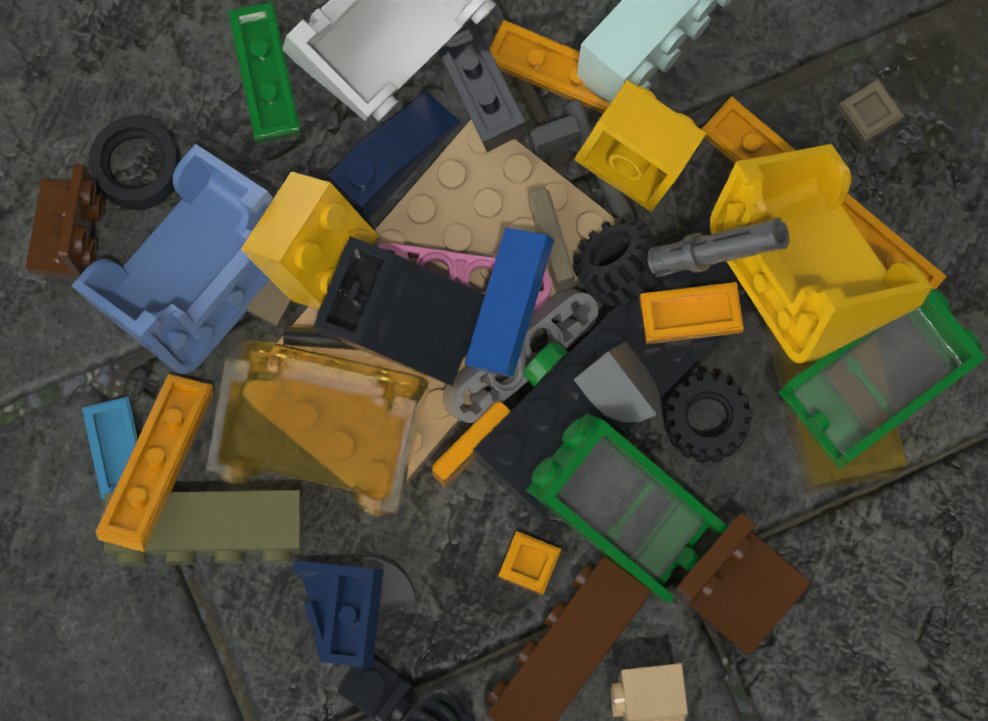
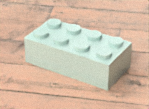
M622 0L581 44L577 77L584 81L583 84L594 94L609 103L613 101L626 80L636 86L649 90L651 83L648 80L659 69L665 73L676 62L681 54V50L678 48L688 37L695 40L703 33L711 21L708 15L719 4L725 8L732 0Z

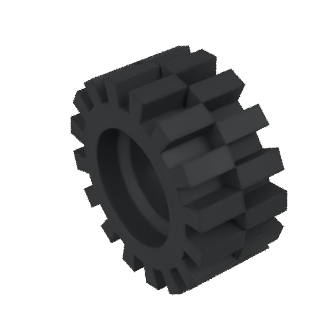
M629 216L627 221L623 217L616 218L613 226L609 222L602 224L603 231L597 234L593 230L588 235L591 241L589 243L582 241L578 247L582 253L574 254V273L593 299L601 305H604L606 302L608 306H616L618 299L622 304L630 302V295L635 294L638 298L640 294L644 293L641 289L645 285L652 287L657 282L653 277L656 273L653 274L648 265V252L651 247L661 245L645 222L641 219L638 221L636 217Z

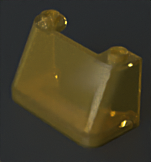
M244 340L225 359L206 471L219 473L220 479L231 483H246L249 477H255L261 470L354 491L353 499L361 504L360 509L368 514L378 516L388 515L389 512L397 514L414 452L429 381L408 372L269 341Z

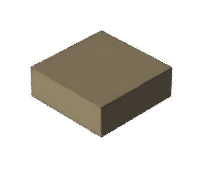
M879 79L843 100L838 106L839 111L863 145L896 126L904 118V115Z
M269 280L245 309L247 310L246 312L278 328L293 301Z

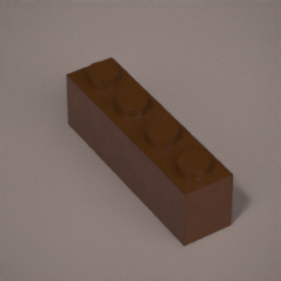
M603 556L597 566L589 561L572 584L579 590L567 605L560 600L545 619L543 624L550 629L538 644L531 639L516 658L514 663L521 667L510 683L501 679L485 700V703L491 707L486 714L487 718L491 721H558L649 598L651 590L605 556Z

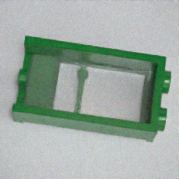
M937 289L930 290L923 304L918 309L820 358L789 381L779 392L838 470H841L986 359L985 355L981 352L982 346L977 336L970 329L961 327L950 313L951 307L948 300Z
M586 413L583 418L575 420L566 429L562 437L563 444L553 457L546 458L537 466L532 474L533 482L526 491L618 567L650 589L651 595L670 604L675 596L663 587L665 582L678 566L690 571L700 561V555L692 550V547L707 528L723 534L728 526L604 420Z

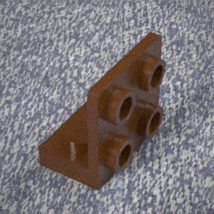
M74 164L71 182L41 179L26 262V270L29 273L78 279L87 266L95 262L97 241L92 238L94 222L102 220L105 198L104 194L100 193L96 181L93 180L85 165Z
M740 513L678 585L674 594L745 655H751L809 587L810 582L754 535L752 531L756 524L743 513Z

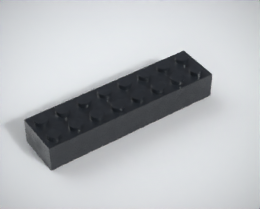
M712 211L689 234L701 233L702 235H710ZM727 261L710 265L706 271L694 273L691 270H684L663 277L653 275L657 282L652 287L645 285L641 288L644 293L737 282L742 321L744 322L757 309ZM635 294L630 295V302L625 304L620 302L473 449L474 460L543 526L554 513L526 490L533 482L532 474L537 466L546 458H552L563 444L562 437L566 429L575 420L583 418L587 413L604 420L627 440L646 421L621 422L605 416L590 402L574 379L608 351L626 341L654 379L662 405L672 395L675 388L680 383H684L731 334L646 345L640 297L637 298ZM599 441L556 495V498L564 504L614 452Z

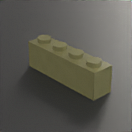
M300 490L171 492L145 552L104 542V552L111 558H117L118 565L124 566L146 565L147 557H166V564L191 565L195 564V557L214 556V563L240 564L243 563V556L262 555L264 563L292 562V555H304V497ZM105 493V510L113 493Z

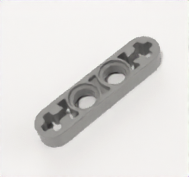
M574 288L557 293L543 307L532 314L514 377H508L502 382H497L493 373L467 367L456 376L453 386L447 385L443 393L445 410L451 416L461 421L474 423L496 401H505L528 381L523 377V371L541 352L533 353L531 351L530 338L532 334L539 328H545L548 334L546 346L552 341H557L566 350L596 323L598 318L596 300L591 295ZM573 302L580 304L576 308L578 317L575 320L568 318L573 313L570 307ZM552 318H553V319H556V320H558V321H560V322L557 323V324H554L551 320H552ZM487 385L491 390L488 392L482 388ZM466 390L472 392L469 397L472 404L469 408L461 406L465 402L462 394Z

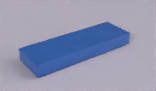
M505 227L464 365L474 370L514 377L554 243V239L550 236Z

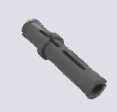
M773 218L761 223L720 231L710 235L693 233L687 235L682 241L651 247L648 252V265L653 274L656 273V277H663L684 270H691L694 273L706 271L710 265L758 255L768 251L786 249L789 244V231L786 223L781 222V218Z

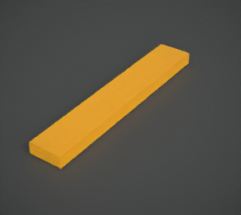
M732 96L701 129L707 133L704 138L735 164L741 160L796 151ZM847 194L842 203L843 208L885 269L888 271L895 263L912 262L924 274L932 289H937L947 276Z

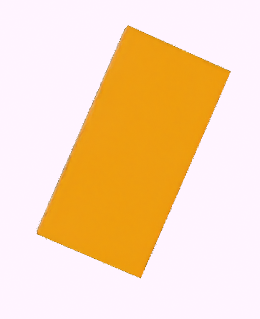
M737 282L640 294L646 345L742 333L744 330Z
M496 401L432 466L434 478L445 489L474 460L473 449L511 412L501 401Z

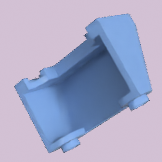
M197 144L177 164L173 174V187L182 198L181 201L126 264L121 267L110 259H99L89 265L72 284V287L83 298L179 374H187L202 364L247 311L245 308L270 280L243 253L241 248L274 198L267 190Z

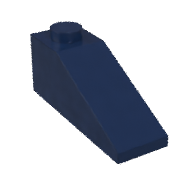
M425 91L361 141L327 176L328 181L367 222L460 124V120Z

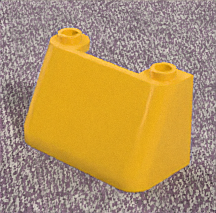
M832 144L737 161L710 218L711 234L761 223L773 218H781V222L786 223L789 231V244L786 249L759 253L758 255L727 261V263L786 354L796 363L820 359L918 309L932 289L924 274L912 262L895 263L887 271L847 214L842 203L851 185V172Z

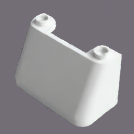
M329 0L321 9L318 8L311 15L309 24L302 20L286 35L282 50L363 120L367 121L373 115L380 121L398 103L393 95L470 19L477 25L493 10L496 4L492 0Z

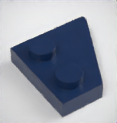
M294 560L293 569L295 575L303 578L309 602L304 603L308 620L315 629L314 641L320 662L373 668L384 570Z

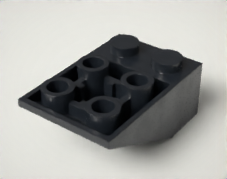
M349 236L313 328L321 335L453 386L473 336L485 295L395 253Z

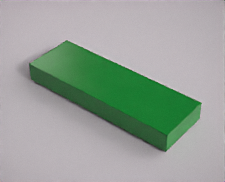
M268 2L228 11L256 145L302 135L285 54L282 50L283 44L274 3Z

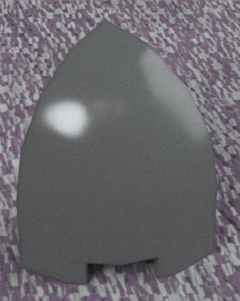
M626 341L608 351L574 379L590 402L605 416L621 422H642L656 415L661 408L660 394L654 379Z

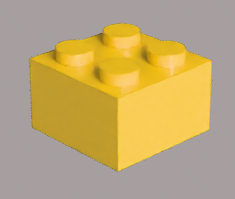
M626 80L574 160L652 212L678 178L707 133L699 129L688 116L676 113L659 102L648 89L636 86Z
M290 172L241 250L291 301L320 310L349 236L374 245L379 236L330 182Z

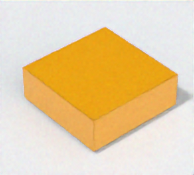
M516 531L498 577L544 595L561 549Z

